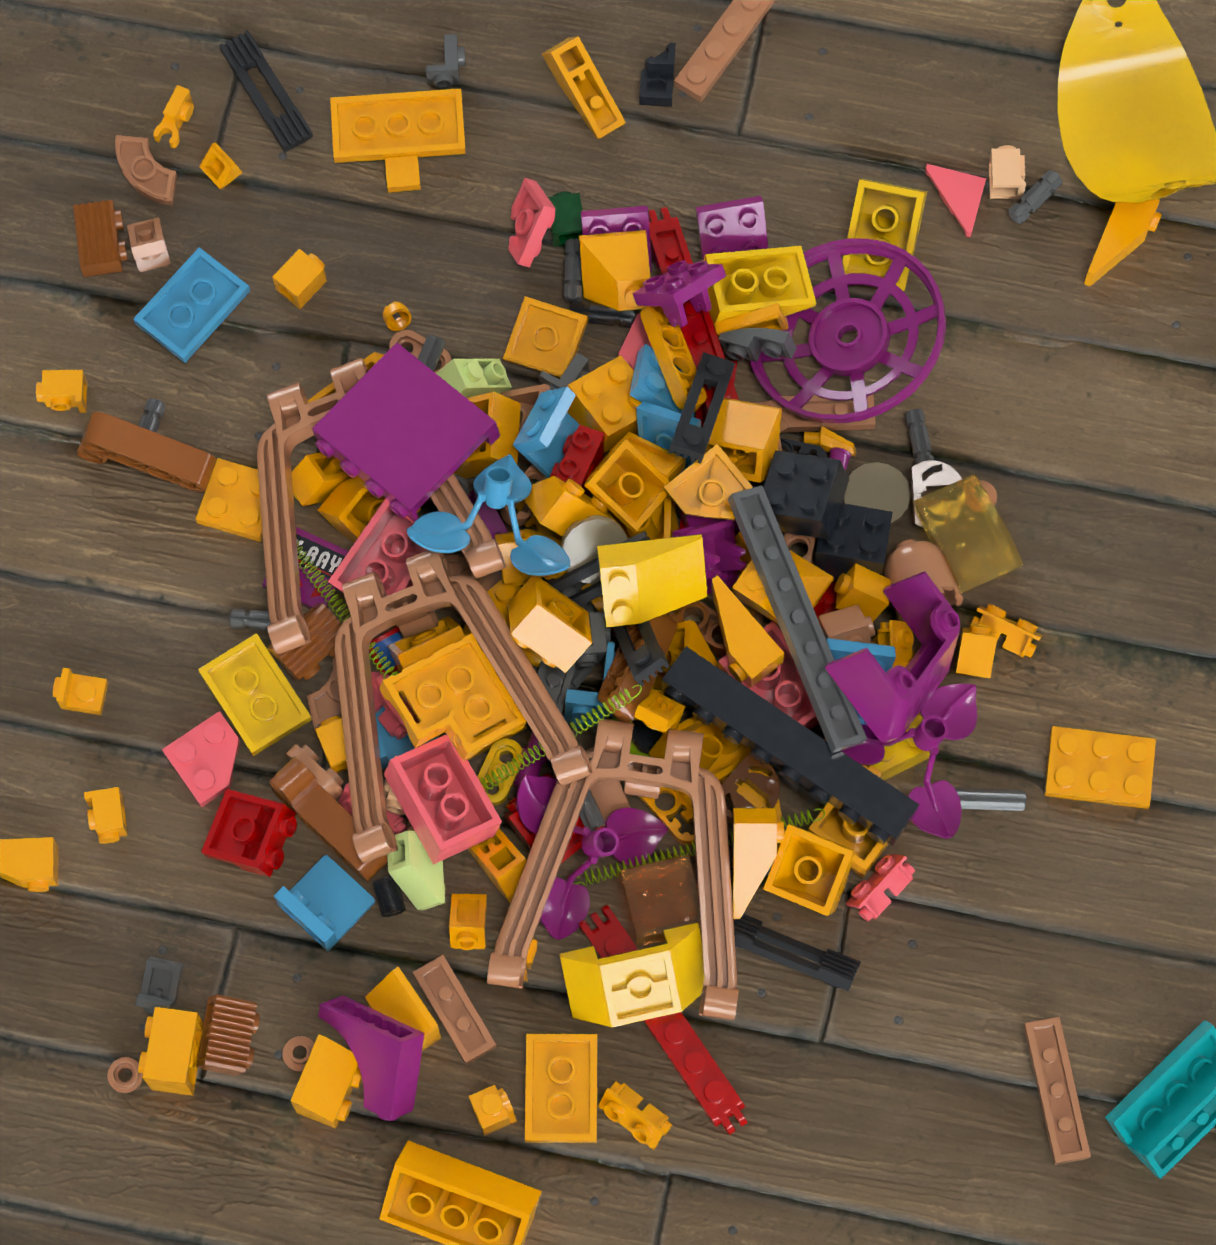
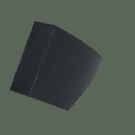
M669 43L664 52L655 58L650 56L645 60V69L641 71L639 105L672 107L676 43Z

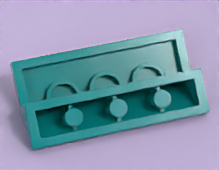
M1206 1020L1188 1035L1105 1117L1118 1138L1159 1179L1216 1125V1028Z

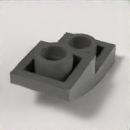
M737 329L721 333L718 338L726 355L740 362H743L745 359L757 362L761 351L772 358L783 356L792 359L797 348L789 332L776 329Z

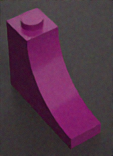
M344 995L321 1003L318 1017L339 1032L356 1058L364 1088L363 1108L376 1113L380 1119L388 1121L396 1120L398 1117L414 1110L425 1033Z

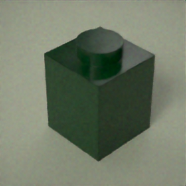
M563 191L548 197L556 209L555 219L550 227L553 247L565 245L568 239H579V236L582 235L580 193L572 194L571 192Z

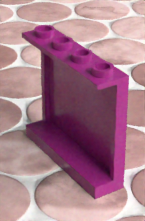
M397 342L312 428L317 439L315 445L326 457L335 456L341 461L339 465L349 476L355 478L358 475L365 481L364 486L376 498L383 496L390 502L389 507L399 517L404 519L408 516L414 522L419 519L416 511L484 441L492 445L500 437L496 421Z

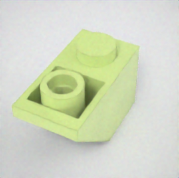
M452 359L436 373L466 398L490 392L500 394V392L508 391L512 388L500 359Z
M408 830L395 835L398 850L387 854L388 873L417 910L424 911L444 904L443 860L433 865L415 831Z

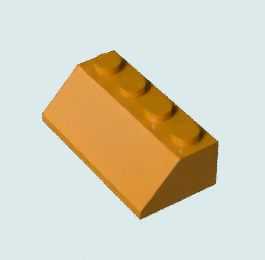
M408 1140L395 1162L379 1219L445 1245H523L532 1224L542 1191Z

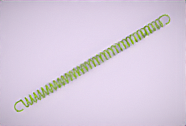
M303 547L297 548L299 550L298 553L302 551ZM304 551L299 554L298 559L304 557L307 552ZM310 556L305 557L298 563L300 564L299 568L303 569V573L307 574L310 582L314 583L315 588H318L317 590L321 593V596L325 598L326 602H329L328 606L332 607V611L336 612V616L340 617L339 620L344 622L351 614L344 620H341V616L346 615L349 612V608L344 610L341 615H338L337 612L344 609L347 604H342L336 611L334 610V607L341 604L343 599L336 601L333 606L330 605V602L336 600L339 594L334 595L330 601L326 600L336 590L333 589L326 596H323V593L328 591L332 585L330 584L323 591H319V588L325 586L328 580H324L316 587L315 584L323 580L325 575H321L315 582H312V578L317 577L321 570L308 577V574L315 571L317 566H313L306 573L304 570L312 566L314 561L308 562L302 568L301 564L310 559ZM376 642L371 643L369 649L374 647ZM376 647L375 649H373L369 654V657L372 654L376 653L380 649V647ZM379 652L374 658H370V660H373V664L376 665L377 669H380V673L384 674V679H386L385 675L391 672L395 668V666L390 667L385 673H382V669L388 667L391 664V661L386 662L381 668H378V664L383 663L387 659V656H385L382 659H380L378 663H374V660L381 657L384 653ZM398 671L393 672L390 676L397 675Z
M635 685L632 687L640 686L641 688L640 692L632 698L628 690L624 688V692L630 698L629 702L619 692L624 705H621L617 696L613 695L614 700L619 705L618 709L615 708L614 704L610 702L611 699L608 698L609 704L614 709L613 712L609 711L607 704L603 702L602 704L608 711V715H605L602 708L597 705L598 710L603 715L602 719L599 718L596 710L592 708L593 714L598 719L597 722L593 721L589 712H586L588 718L592 721V725H589L586 718L581 715L583 722L587 725L586 729L582 727L580 720L576 718L577 724L582 729L581 732L577 731L573 722H570L572 728L576 731L575 737H577L578 733L581 734L583 730H588V726L593 727L594 723L597 724L599 720H604V716L609 717L610 713L613 714L615 710H620V706L625 707L626 703H631V699H634L641 693L642 686ZM540 742L538 744L544 751V755H541L538 747L533 745L534 750L539 755L538 759L535 758L533 751L528 748L529 754L534 758L533 762L530 761L527 753L523 751V756L529 762L528 765H525L522 757L517 755L519 761L523 764V768H520L516 759L512 758L514 765L518 768L517 772L514 771L512 764L507 761L508 767L513 771L512 775L508 773L507 768L502 764L503 771L508 775L507 778H504L501 770L496 768L497 773L502 778L501 782L498 781L497 775L493 771H491V774L497 781L496 785L493 784L491 777L486 774L487 780L492 784L491 788L488 787L485 779L481 778L482 784L487 788L485 792L488 789H493V786H498V782L503 783L504 779L507 780L514 773H519V769L524 770L525 766L528 767L530 763H534L535 759L540 760L541 756L544 757L546 753Z
M807 809L808 823H807V821H806V819H805V817H804V815H803V812L800 811V814H801V824H800L796 813H794L795 826H797V822H798V824L802 827V826H803V819H804L805 823H806L807 825H809V823H810L809 816H810V818H811V820H812L813 822L819 821V820L822 819V818H820V819H817V820H813L812 817H811V814H810L809 810ZM815 809V810H814V811H816V810H822L823 813H824L823 817L825 816V811H824L823 809ZM787 815L788 824H790L791 822V824L794 825L790 818V815ZM781 816V821L784 822V825L787 828L784 818ZM730 830L731 844H730L729 840H728V844H729L730 846H732V845H733V833H732V831ZM692 841L693 854L691 853L688 844L685 843L687 857L682 849V846L679 844L680 858L676 852L675 847L673 846L674 860L668 848V862L666 861L662 850H660L661 863L656 855V852L654 851L655 865L653 864L649 853L647 854L649 860V867L647 866L643 855H641L643 866L642 868L640 867L637 857L635 856L636 870L634 869L629 858L628 860L630 864V872L627 870L624 860H622L624 873L621 872L618 862H616L617 876L612 868V865L609 864L611 870V878L608 875L605 866H603L605 879H603L599 867H597L598 881L595 878L593 870L591 869L592 883L590 882L586 871H584L586 884H584L583 882L573 884L582 883L584 886H587V880L590 884H593L594 879L597 883H599L600 877L603 881H605L606 875L609 879H612L613 874L615 877H618L619 872L621 873V875L624 876L625 869L627 873L631 874L632 869L635 872L638 871V866L643 871L644 864L649 869L651 864L654 867H656L657 861L660 865H662L663 859L668 864L669 856L671 860L675 862L676 856L679 860L682 859V853L685 858H688L689 853L691 854V856L694 857V841Z

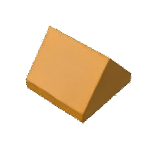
M216 142L212 143L199 166L219 189L224 188L243 173Z

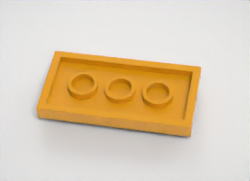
M461 88L330 98L334 163L385 160L388 157L410 155L429 157L466 154Z

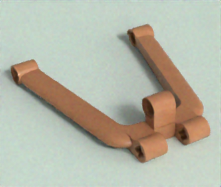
M363 358L331 369L330 373L336 393L309 403L300 382L267 394L275 423L264 432L258 443L257 466L268 614L271 623L267 626V630L277 654H282L311 643L310 632L304 620L301 605L291 453L297 444L314 436L312 428L369 371ZM454 473L431 495V499L439 512H447L457 516L461 524L467 520L473 508L472 502ZM477 513L471 527L465 530L470 536V543L461 549L472 573L471 578L478 579L506 568L496 540L492 539L488 528Z
M426 550L406 558L413 586L388 596L379 575L375 571L342 585L351 616L338 629L335 637L334 651L352 816L356 831L352 838L356 852L363 863L398 850L397 841L389 825L386 813L369 657V645L372 639L394 625L399 627L402 635L407 639L439 625L435 610L444 607H456L545 750L547 759L552 763L555 775L559 781L558 787L593 774L582 745L579 746L574 733L524 651L512 639L510 628L486 589L477 580L469 576H451L449 564L444 553Z
M608 719L599 720L594 751L586 752L593 774L562 787H558L559 781L557 779L497 938L495 950L491 952L487 984L522 989L528 950L591 786L603 780L625 781L624 794L658 799L660 786L685 793L690 798L693 807L704 971L699 1015L735 1020L739 989L736 988L737 965L726 802L723 787L718 778L710 771L699 767L704 734L669 729L665 757L661 759L629 754L634 723Z

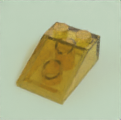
M972 474L912 501L930 542L937 545L943 553L961 593L1024 566L1008 529L976 474Z

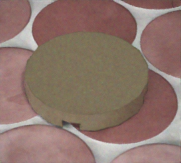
M880 462L863 464L850 474L843 503L892 511L891 526H893L903 518L908 509L911 496L909 483L899 470L889 464Z
M599 515L588 516L587 519H583L580 522L578 520L571 524L564 533L560 545L571 561L570 568H567V571L571 572L598 558L597 546L620 544L628 540L620 524L609 517ZM600 571L580 582L595 584L601 581Z

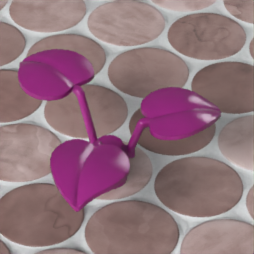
M951 684L937 688L920 711L923 719L916 729L910 728L898 739L883 742L875 736L868 725L861 724L867 740L863 744L841 750V752L865 766L878 764L882 761L885 755L884 746H892L908 738H913L915 745L919 749L929 751L930 754L923 779L924 787H916L908 795L909 798L920 804L911 821L921 830L944 839L952 838L960 826L962 814L961 801L958 792L949 782L941 780L931 785L930 778L936 755L939 753L938 746L944 738L949 740L964 739L973 732L976 726L977 706L976 685Z
M525 775L521 779L517 791V810L524 826L537 835L557 779ZM627 807L613 811L606 818L605 828L591 831L587 827L575 826L573 832L583 836L582 849L588 856V860L570 874L566 882L558 877L554 881L540 921L553 939L560 940L571 935L579 928L577 923L585 920L589 912V892L584 886L573 884L574 880L592 864H596L598 858L613 855L617 861L623 863L622 860H624L625 865L629 866V858L632 865H636L635 856L639 864L642 863L641 855H643L646 861L648 859L647 854L649 853L650 856L653 854L658 843L668 831L667 827L658 818L645 811Z

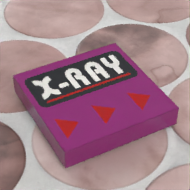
M296 527L297 542H299L297 548L303 547L298 556L304 551L307 552L304 557L298 559V563L307 556H310V559L301 564L302 568L308 562L314 561L312 566L304 570L307 573L313 566H317V569L309 573L308 577L321 570L317 577L312 578V582H315L321 575H325L323 580L315 584L318 587L324 580L329 581L349 551ZM299 568L301 605L311 609L316 603H323L328 608L329 602L325 601V598L318 592V588H315L314 583H311L310 579L307 578V574H304L303 569ZM266 577L262 583V586L265 589H267ZM328 582L325 586L319 588V591H323L330 583ZM332 586L323 593V596H326L331 590L335 589L337 591V589ZM335 593L327 597L326 600L330 601V599L335 595Z

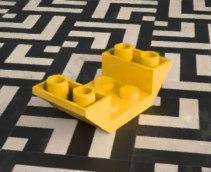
M698 923L663 930L666 942L664 945L598 959L594 946L560 953L559 956L572 1018L608 1027H616L682 1012L702 994L704 971L702 941Z

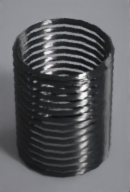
M386 876L373 882L382 917L395 916L406 910L402 891L395 880L392 879V876Z

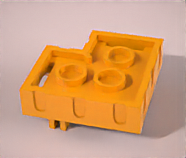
M473 633L466 635L455 644L451 643L438 650L431 657L403 669L401 673L382 680L379 688L384 698L399 713L407 729L409 739L415 748L445 732L463 761L473 757L492 742L522 730L527 722L521 711L516 707L505 685L500 681L489 659L479 647ZM398 693L402 695L404 700H407L420 723L417 724ZM503 720L505 721L506 725L477 741L475 740L474 736Z

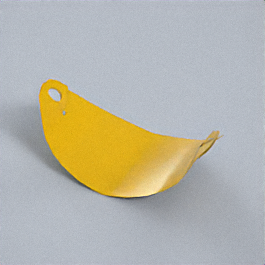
M1082 0L1064 44L1058 76V119L1061 139L1067 159L1076 176L1092 193L1111 202L1141 203L1163 198L1186 187L1216 184V131L1192 65L1157 0H1126L1124 5L1118 8L1111 7L1107 0ZM1120 21L1122 26L1116 27L1115 23Z

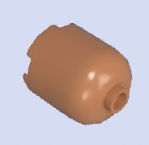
M905 540L899 543L896 549L885 559L883 576L890 579L891 585L925 571L951 606L954 603L957 606L962 604V593L945 555L937 545L927 541ZM893 606L898 621L905 622V620Z

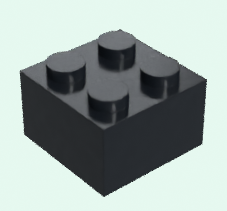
M775 450L764 485V491L781 532L831 540L849 477L840 460Z
M842 503L831 540L818 538L814 565L833 576L834 580L832 582H837L842 573L847 574L855 563L882 575L893 512Z

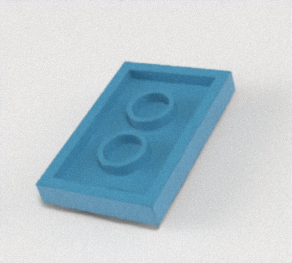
M199 247L133 320L135 325L186 363L251 290L248 284Z

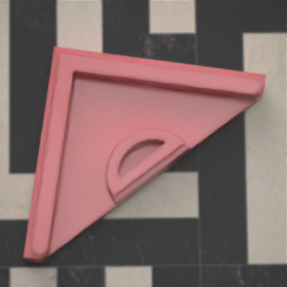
M927 164L925 174L930 177L939 191V196L964 230L965 236L971 238L986 178Z

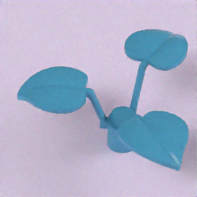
M511 454L494 462L475 478L473 489L478 497L464 523L461 524L460 519L451 513L432 512L421 516L406 530L407 535L416 544L427 550L438 553H453L465 548L470 543V536L465 530L471 527L484 501H486L487 506L493 509H501L507 505L515 543L518 545V547L511 551L510 555L511 562L515 568L533 576L551 575L570 568L571 561L569 556L555 541L540 535L530 536L526 541L521 538L514 503L526 499L531 493L532 485L529 478L517 466Z

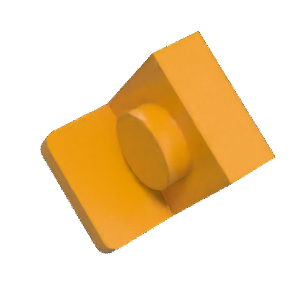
M63 668L61 677L55 678L53 697H56V701L61 709L102 715L108 681L104 678L73 674L71 669Z
M654 691L638 705L634 717L643 721L647 727L668 736L669 729L677 730L685 706Z
M452 894L449 920L451 948L463 950L485 949L487 894Z

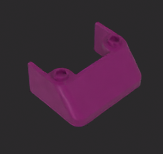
M925 571L887 586L883 590L884 594L922 643V646L906 668L895 666L885 672L868 648L829 662L824 667L875 736L883 742H890L903 736L948 674L960 631V618L958 614L953 610Z

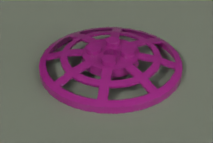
M849 238L831 241L809 249L803 253L807 269L819 262L828 260L832 278L813 287L815 300L835 289L837 301L825 307L820 313L809 308L788 315L787 322L789 328L783 331L789 332L793 338L796 324L799 318L811 325L809 343L796 345L797 348L792 359L783 356L772 358L761 351L757 362L750 361L752 369L762 388L777 404L788 412L806 420L820 423L844 424L880 415L897 406L914 393L928 377L939 358L945 338L946 314L938 285L929 270L916 257L904 249L884 241ZM871 254L893 260L884 278L866 273L845 274L841 256ZM905 267L911 270L924 283L932 297L933 305L915 312L908 296L896 285ZM867 285L878 289L869 302L860 298H850L848 286ZM889 295H891L900 303L906 317L887 323L880 309ZM937 318L935 344L924 367L910 362L917 346L918 326ZM909 330L907 345L902 357L900 358L888 352L890 336ZM849 331L858 333L856 339L850 343L841 341L843 335ZM814 356L822 368L809 381L799 371L794 359ZM784 361L790 376L803 389L790 401L779 397L782 395L772 385L765 372L763 362ZM878 363L892 369L881 380L870 386H865L864 372L870 370ZM901 373L914 378L909 385L892 398L877 406L868 408L867 396L887 387ZM835 374L850 376L852 391H833L822 387ZM813 395L833 401L853 400L854 413L842 415L819 414L806 411L802 407Z

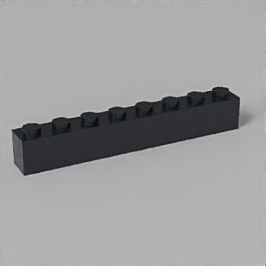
M687 646L663 677L661 689L665 691L663 693L664 696L688 706L693 710V716L703 724L710 725L712 723L723 730L721 734L735 745L742 743L751 749L750 754L757 761L765 765L770 762L779 768V774L788 782L794 785L798 782L809 789V795L819 803L825 805L828 802L839 809L837 813L845 821L853 825L858 822L867 828V834L876 842L883 845L887 842L893 846L916 814L920 804L843 752L831 753L827 741Z

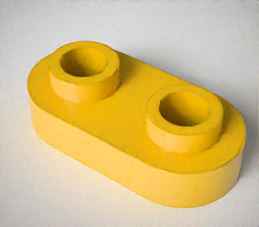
M504 738L496 741L491 746L477 776L485 791L486 787L482 784L481 778L485 779L488 786L492 785L487 780L486 774L491 777L494 785L497 784V781L493 778L491 771L495 772L498 781H502L496 768L501 770L504 778L508 777L502 769V764L505 765L510 775L513 774L508 765L500 761L502 755L510 754L516 759L520 767L521 762L517 755H520L523 759L521 754L522 747L515 740ZM511 761L510 763L512 764L514 771L517 772L518 768L514 765L513 761ZM518 773L509 776L507 780L504 779L503 783L498 782L499 791L496 794L491 795L486 792L493 806H498L505 802Z

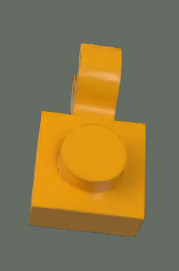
M179 85L176 86L163 111L164 118L154 130L156 142L159 143L161 137L168 133L172 135L169 140L170 147L174 149L178 146L180 142L179 130L184 121H189L194 110L189 89Z

